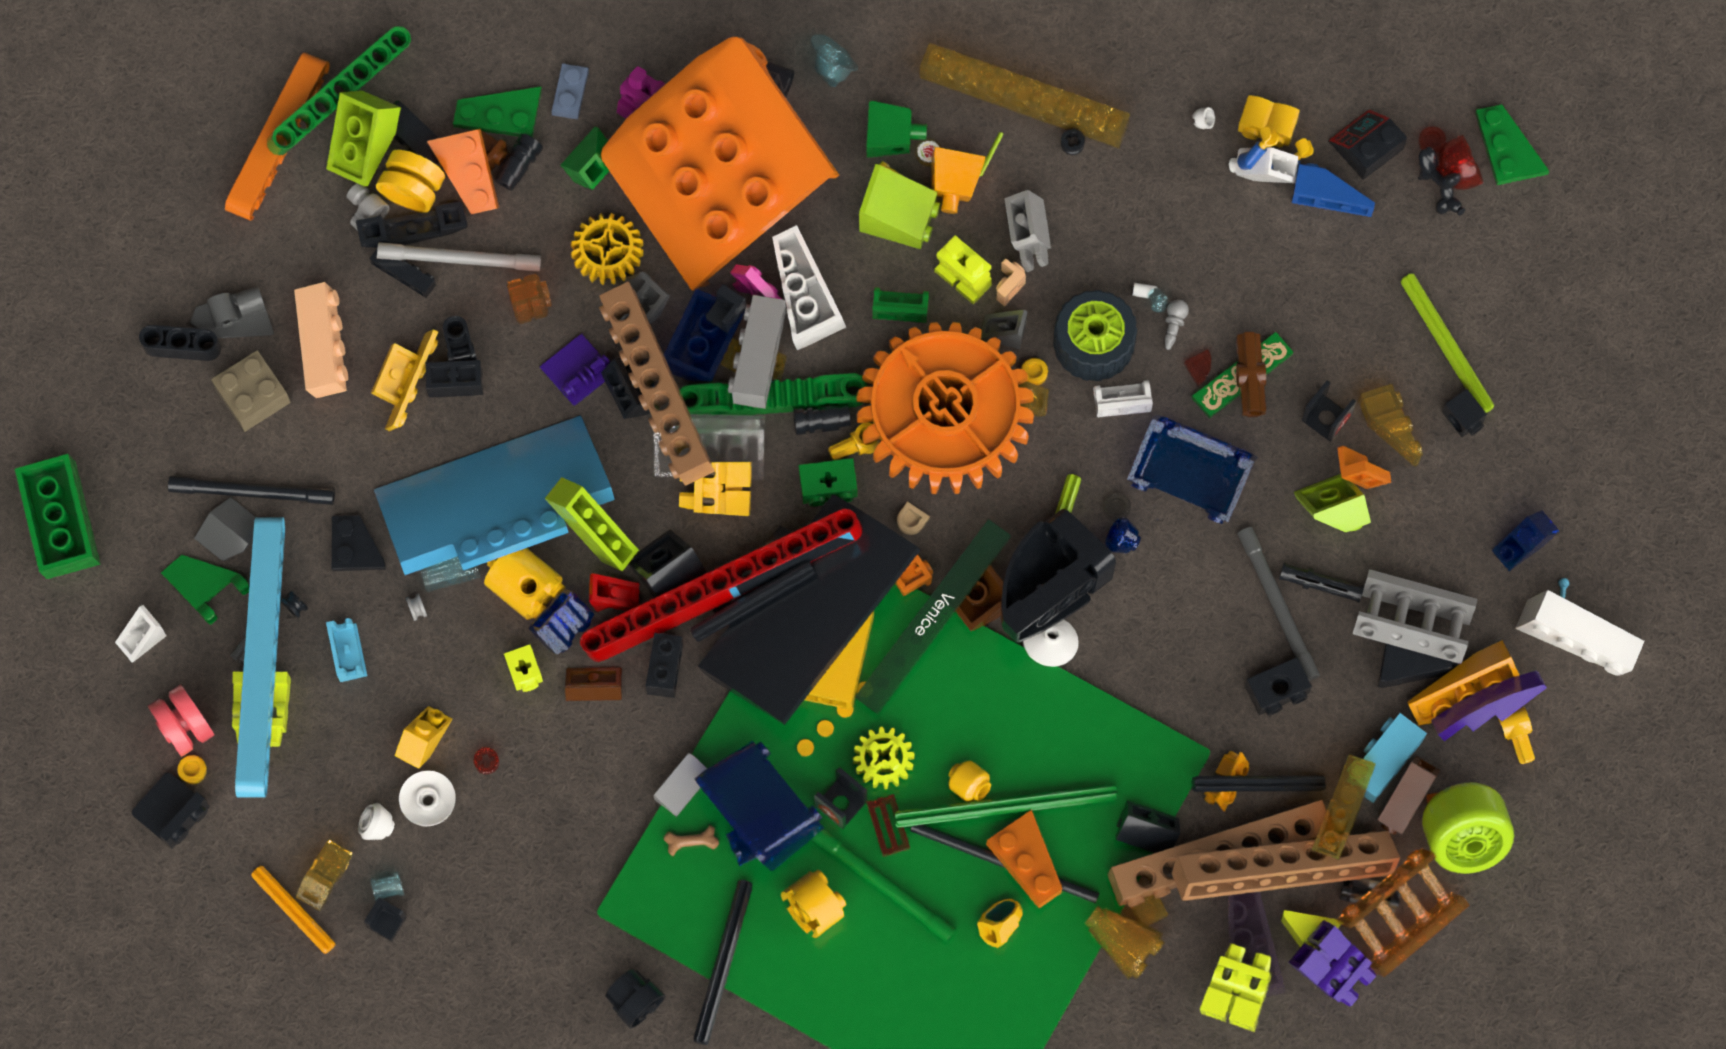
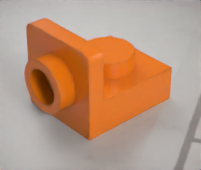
M917 554L895 584L902 595L905 596L924 584L929 586L932 583L933 570L927 560L922 561Z

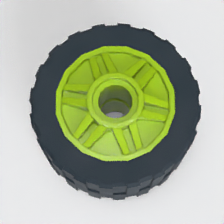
M1102 290L1084 291L1071 297L1068 302L1066 301L1057 315L1053 341L1057 360L1060 361L1062 367L1069 371L1071 375L1086 381L1110 379L1114 375L1121 373L1124 367L1131 361L1137 337V322L1130 306L1120 297L1118 298L1113 293L1103 292Z

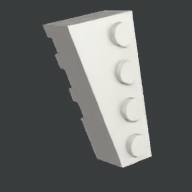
M797 225L773 236L792 339L796 349H802L846 328L843 318Z
M1549 590L1527 600L1515 628L1580 656L1588 662L1603 666L1607 672L1613 675H1623L1632 671L1644 644V641Z

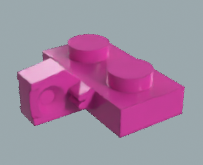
M736 264L730 272L737 280L732 285L738 291L749 293L752 296L757 295L781 299L777 294L778 290L761 278L762 273L756 267Z

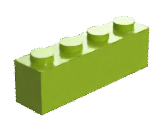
M561 477L545 497V500L603 563L623 571L639 551L583 486Z

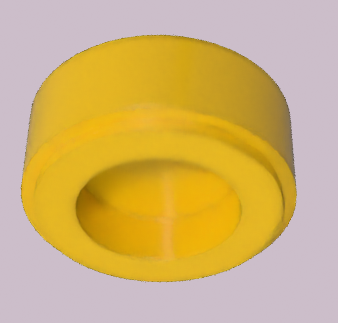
M1030 358L1022 364L1021 369H1024L1028 374L1026 384L1038 386L1045 382L1048 375V367L1043 360Z
M196 755L184 757L179 762L177 768L180 778L188 784L199 783L207 773L206 764Z

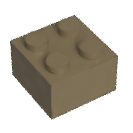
M258 350L211 379L215 390L244 432L291 403L287 392Z

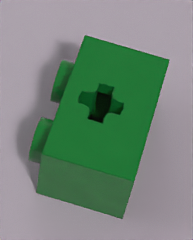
M853 458L799 465L803 504L809 503L811 507L822 506L833 494L846 502H851L853 498L858 497ZM830 480L832 487H827L825 481Z

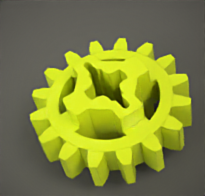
M880 727L879 734L875 735L872 730H869L868 739L863 736L860 737L862 746H855L854 752L859 756L853 757V763L860 764L856 768V773H864V783L871 779L873 780V788H876L879 783H883L884 789H888L889 782H893L896 787L899 786V777L907 780L908 774L905 770H913V764L909 760L914 759V753L907 752L912 748L911 742L903 743L905 739L903 733L896 737L894 728H891L888 734L885 733L883 727ZM887 741L888 743L878 744L877 742ZM899 749L903 756L902 764L895 758ZM866 752L872 758L869 766L865 762ZM886 754H889V761L884 759L879 762V755L884 757ZM885 772L891 773L889 775H879L880 773Z

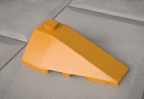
M1502 640L1476 652L1407 703L1418 726L1431 724L1432 719L1454 704L1484 688L1519 676V673Z

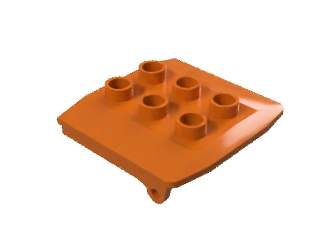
M730 37L696 57L628 116L605 144L601 152L602 161L692 291L709 285L708 279L827 179L839 176L837 170L770 76L766 68L768 62L765 55L759 48L747 43L741 37Z

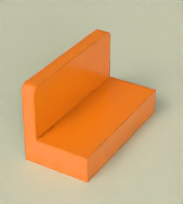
M1345 446L1337 448L1341 478L1365 489L1391 483L1390 472L1369 463L1367 456Z

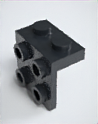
M165 773L133 808L132 815L173 849L176 844H180L186 838L192 826L205 817L210 806L206 799L198 792L194 793L173 774Z

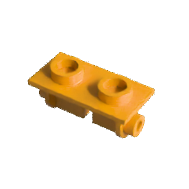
M1229 751L1228 754H1224L1216 773L1221 776H1247L1250 763L1242 752L1237 754ZM1204 792V801L1211 805H1214L1216 802L1221 810L1225 812L1228 804H1232L1235 800L1237 792Z

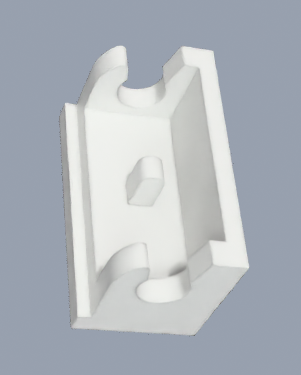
M1149 380L1143 381L1142 384L1100 388V385H1097L1093 388L1097 417L1145 413L1152 410L1153 402Z

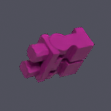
M639 66L636 67L620 85L621 98L618 101L616 113L627 119L628 116L666 83L661 80L656 81L647 75L644 69Z

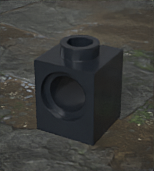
M1467 389L1447 402L1442 411L1461 437L1468 433L1471 436L1478 433L1484 427L1483 423L1487 416V413Z

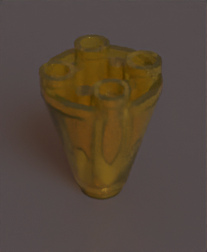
M1098 906L1085 923L1090 928L1089 932L1128 980L1132 976L1138 979L1148 966L1144 961L1151 953L1153 956H1156L1165 944L1161 939L1164 934L1159 930L1107 908L1103 910Z

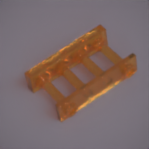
M1421 848L1410 853L1406 858V862L1358 902L1345 907L1342 911L1343 914L1336 919L1339 924L1350 929L1353 926L1356 927L1374 953L1373 958L1370 960L1372 962L1370 967L1378 975L1387 976L1470 906L1463 896L1452 892L1450 894L1446 893L1428 866L1436 858L1433 852ZM1418 872L1438 900L1437 905L1430 911H1425L1406 883ZM1397 890L1416 916V922L1408 929H1404L1385 901ZM1375 908L1395 935L1394 941L1387 947L1382 946L1364 920V917Z

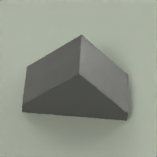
M1026 310L985 314L981 340L988 341L996 337L1001 340L1000 345L1020 349L1027 324L1028 312Z

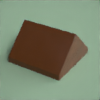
M980 554L938 587L942 594L954 597L953 599L944 596L971 632L995 621L1001 616L1003 581L983 554Z

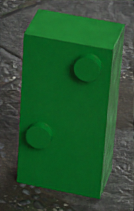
M69 454L16 468L15 473L39 573L46 579L101 565L77 465Z

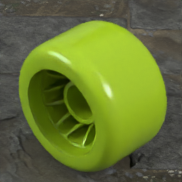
M1472 782L1452 785L1437 793L1424 809L1422 826L1430 852L1434 860L1448 871L1462 874L1484 871L1499 863L1509 853L1513 845L1514 829L1505 802L1501 795L1490 786Z

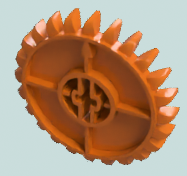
M933 322L929 325V333L922 334L917 327H912L908 331V341L904 342L898 337H893L889 340L891 354L885 351H877L874 354L873 361L880 369L869 368L862 374V380L873 385V387L859 389L857 392L858 402L871 403L870 406L863 407L857 413V423L873 422L863 432V444L880 439L881 442L874 450L873 460L877 463L891 454L893 459L889 468V476L892 478L897 476L905 466L910 468L909 488L914 489L923 474L929 475L931 494L938 492L943 477H949L954 494H959L962 486V476L968 474L971 482L979 489L982 487L983 467L986 466L996 478L1001 477L1002 466L998 458L999 455L1012 463L1017 461L1018 453L1015 446L1010 442L1011 440L1027 445L1028 432L1018 425V422L1033 424L1034 414L1030 409L1020 406V404L1033 402L1034 395L1032 390L1018 387V385L1028 380V374L1024 369H1011L1016 363L1017 356L1012 351L1000 354L998 351L1001 340L996 337L989 339L987 342L981 340L982 329L974 327L969 334L962 333L960 323L953 322L950 325L949 331H942L938 322ZM921 404H922V405L924 406V408L928 411V412H927L926 414H924V415L922 414V412H921V410H920V405H921ZM966 404L971 411L969 415L962 408Z

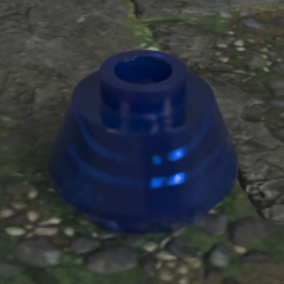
M1128 518L1117 519L1107 534L1106 547L1113 553L1127 554L1130 550L1135 551L1141 539L1138 535L1139 530Z

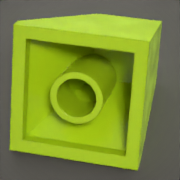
M1341 474L1294 492L1296 499L1314 519L1343 532L1356 531L1362 528V526L1371 523L1364 494L1354 483L1341 478Z

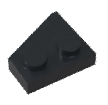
M360 515L332 516V571L386 570L385 562Z

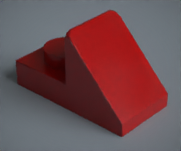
M592 573L590 574L589 602L597 612L607 608L629 611L639 606V583Z

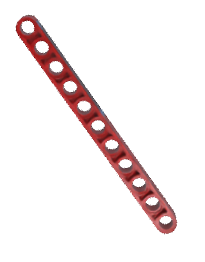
M850 509L834 512L587 630L581 636L580 645L591 660L595 662L607 660L653 638L654 633H663L772 581L804 561H815L856 541L862 535V525L856 514ZM853 522L851 527L842 529L846 523ZM828 534L824 540L817 541L819 536ZM802 546L799 552L792 553L794 548ZM777 558L774 564L767 565L770 559ZM752 570L750 575L742 577L745 571ZM727 582L722 589H716L720 583ZM701 594L697 601H691L695 595ZM676 606L673 612L666 613L668 608ZM651 618L648 624L641 625L643 620ZM626 630L624 635L616 637L619 631ZM600 642L596 649H591L594 643Z

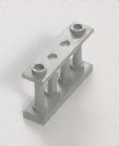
M1369 569L1362 596L1370 598L1367 613L1359 611L1352 634L1462 664L1469 641L1459 639L1462 624L1470 625L1477 599ZM1381 601L1397 605L1394 621L1378 617ZM1408 609L1424 613L1421 628L1405 624ZM1435 616L1452 620L1448 636L1432 631Z

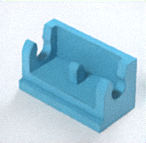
M346 618L343 624H336L335 621L326 622L339 681L344 682L366 677L367 671L357 624H353L352 619Z

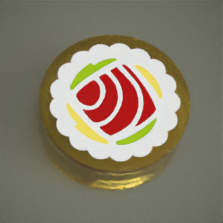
M933 139L921 141L916 147L915 154L918 163L925 167H932V152L935 147L942 148L941 145Z

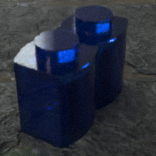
M564 589L552 600L548 608L532 622L528 629L550 652L557 655L560 652L567 651L571 647L575 635L585 631L590 626L594 613L573 591Z

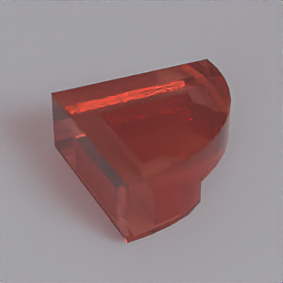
M1208 349L1184 362L1185 367L1197 386H1200L1208 378L1207 376H1209L1208 374L1211 370V355Z

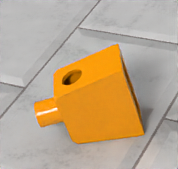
M935 147L932 152V190L937 192V197L943 198L942 212L957 214L959 201H970L985 162V156Z

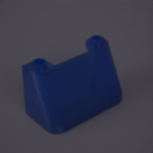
M1156 415L1151 419L1127 480L1132 481L1131 486L1141 491L1147 492L1148 488H1156L1204 508L1205 512L1209 514L1207 518L1214 522L1223 524L1226 521L1229 523L1258 457L1246 450L1170 418Z
M752 740L701 772L694 779L758 860L769 870L773 871L824 829L819 822L823 817L813 805L808 808L782 778L767 758L771 753L761 741L756 744Z

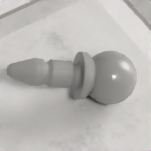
M1180 299L1173 300L1167 307L1168 317L1165 320L1169 323L1167 335L1165 336V348L1167 350H1170L1175 343V336L1178 333L1179 326H1184L1183 319L1189 313L1188 305Z

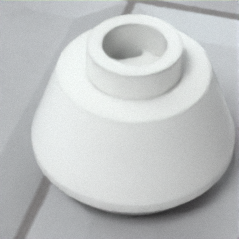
M379 803L367 806L358 824V831L365 840H382L389 836L394 829L392 815Z

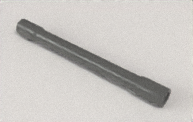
M1247 527L1237 533L1255 568L1295 658L1298 657L1309 681L1318 678L1320 673L1311 654L1307 651L1273 577L1253 527Z

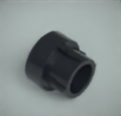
M631 969L611 985L605 997L613 1005V1010L617 1013V1016L629 1029H633L641 1024L649 1013L652 1014L662 1004L666 995L649 978L646 979L637 970Z

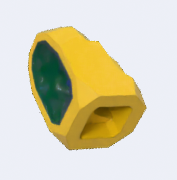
M1005 899L995 903L982 914L977 924L980 937L988 945L999 948L1008 941V938L1019 926L1018 922L1023 915L1020 903L1012 899Z

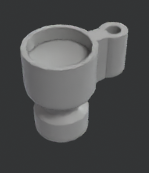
M357 183L347 193V198L354 205H358V210L350 222L356 230V220L377 217L380 214L384 218L389 212V205L378 194H369V189L366 186Z

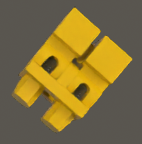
M711 462L715 472L709 474V478L707 475V478L705 476L694 481V493L680 492L679 507L694 509V512L750 516L751 491L742 490V487H751L752 462Z

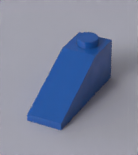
M1312 163L1299 164L1292 203L1368 217L1372 216L1375 202L1327 169L1320 168Z

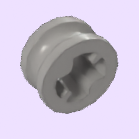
M419 593L415 594L416 596L413 599L406 598L414 621L419 616L427 617Z

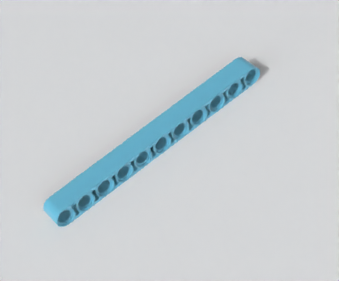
M256 517L254 520L235 779L237 798H266L285 543L284 517Z

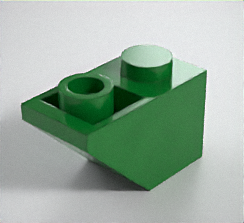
M594 127L561 164V167L573 182L591 190L609 172L601 157L602 149L608 140L598 127Z

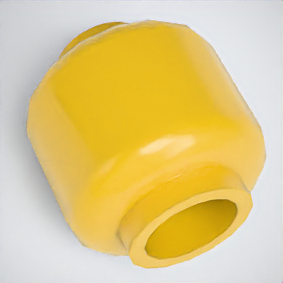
M973 761L957 763L949 772V789L966 802L982 800L991 788L989 774Z

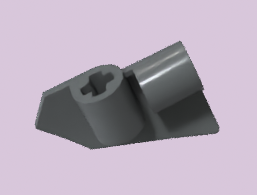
M258 286L232 295L230 293H221L212 296L207 300V304L196 307L190 324L198 329L211 330L216 334L217 338L254 337L274 334Z

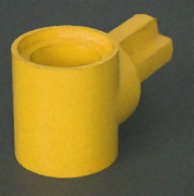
M872 423L860 424L855 431L850 433V438L830 446L829 453L833 460H841L854 453L859 455L874 453V450L880 443V439L867 444H863V441L860 439L863 432Z
M1523 707L1504 721L1499 719V723L1503 728L1504 738L1512 740L1520 764H1526L1535 760L1528 734L1532 733L1531 731L1533 730L1526 708Z

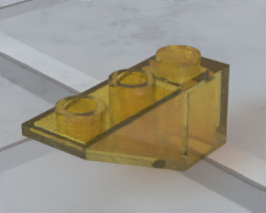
M1389 384L1361 393L1358 403L1367 426L1412 466H1418L1423 455L1422 448L1418 440L1414 441L1411 433L1413 431L1412 422L1409 416H1405L1401 408L1403 407V400L1399 391L1395 392L1393 385Z

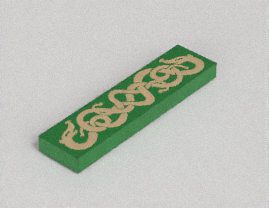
M1276 332L1261 343L1262 362H1265L1266 375L1293 355L1291 348ZM1238 361L1192 396V400L1209 419L1240 396V387H1237L1236 364Z

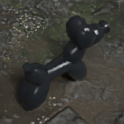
M1431 147L1421 150L1419 154L1421 170L1418 179H1432L1440 187L1442 198L1436 204L1437 213L1446 214L1447 211H1452L1454 213L1457 212L1461 216L1464 214L1465 208L1462 207V203L1457 198L1453 197L1454 191L1452 188L1460 182V174L1453 172L1443 176L1437 170L1438 158L1435 151Z

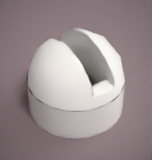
M1212 108L1197 109L1192 115V118L1195 119L1193 124L1197 128L1211 129L1214 126L1215 114Z

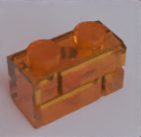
M536 273L525 276L523 280L518 278L508 281L507 288L517 323L523 324L532 321V318L537 320L547 317V307L552 306L546 281L540 282L539 276Z

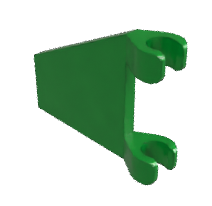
M185 555L178 557L161 572L210 625L217 621L218 618L206 603L230 582L242 595L245 596L249 593L250 586L239 573Z

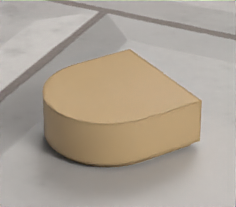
M907 501L897 516V526L904 534L914 535L923 529L930 516Z

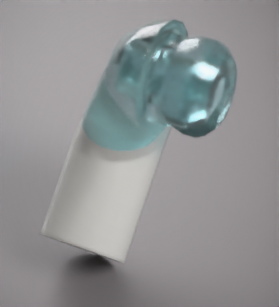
M1134 283L1132 296L1149 298L1152 301L1151 308L1155 312H1164L1166 310L1168 298L1157 286Z

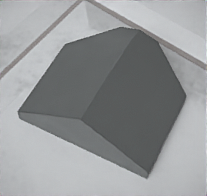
M645 271L628 277L624 283L629 281L635 290L651 325L662 315L670 295ZM629 314L622 316L620 320L626 319Z
M230 497L208 514L194 539L220 560H228V558L244 552L253 542L254 520L256 517Z

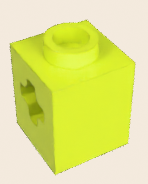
M531 645L504 653L517 691L521 689L523 692L534 690L539 686L538 683L543 682ZM526 666L528 669V673L525 675L521 671L520 667Z

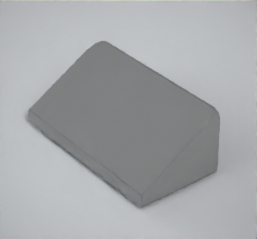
M688 753L654 794V799L677 817L712 773L691 753Z

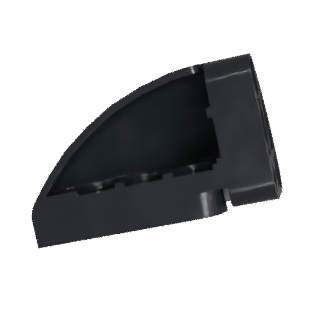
M1061 509L1044 523L1039 521L1032 527L1019 543L1007 567L1001 595V623L1004 631L1017 643L1032 638L1071 616L1090 603L1091 597L1087 592L1094 594L1113 579L1116 565L1114 555L1068 510Z

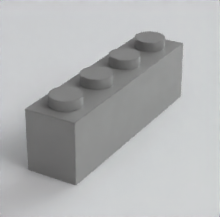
M753 295L751 305H746L744 320L747 321L746 329L741 328L739 344L742 345L741 353L736 352L734 369H737L735 377H730L728 393H732L733 404L766 409L786 316L785 300Z

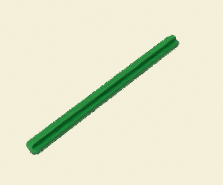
M1115 784L901 810L895 812L894 820L896 827L900 828L1112 801L1117 799L1118 793Z

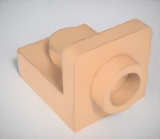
M1004 259L1001 263V271L1009 278L1005 276L996 287V300L1003 306H1006L1026 284L1025 270L1018 263H1011Z

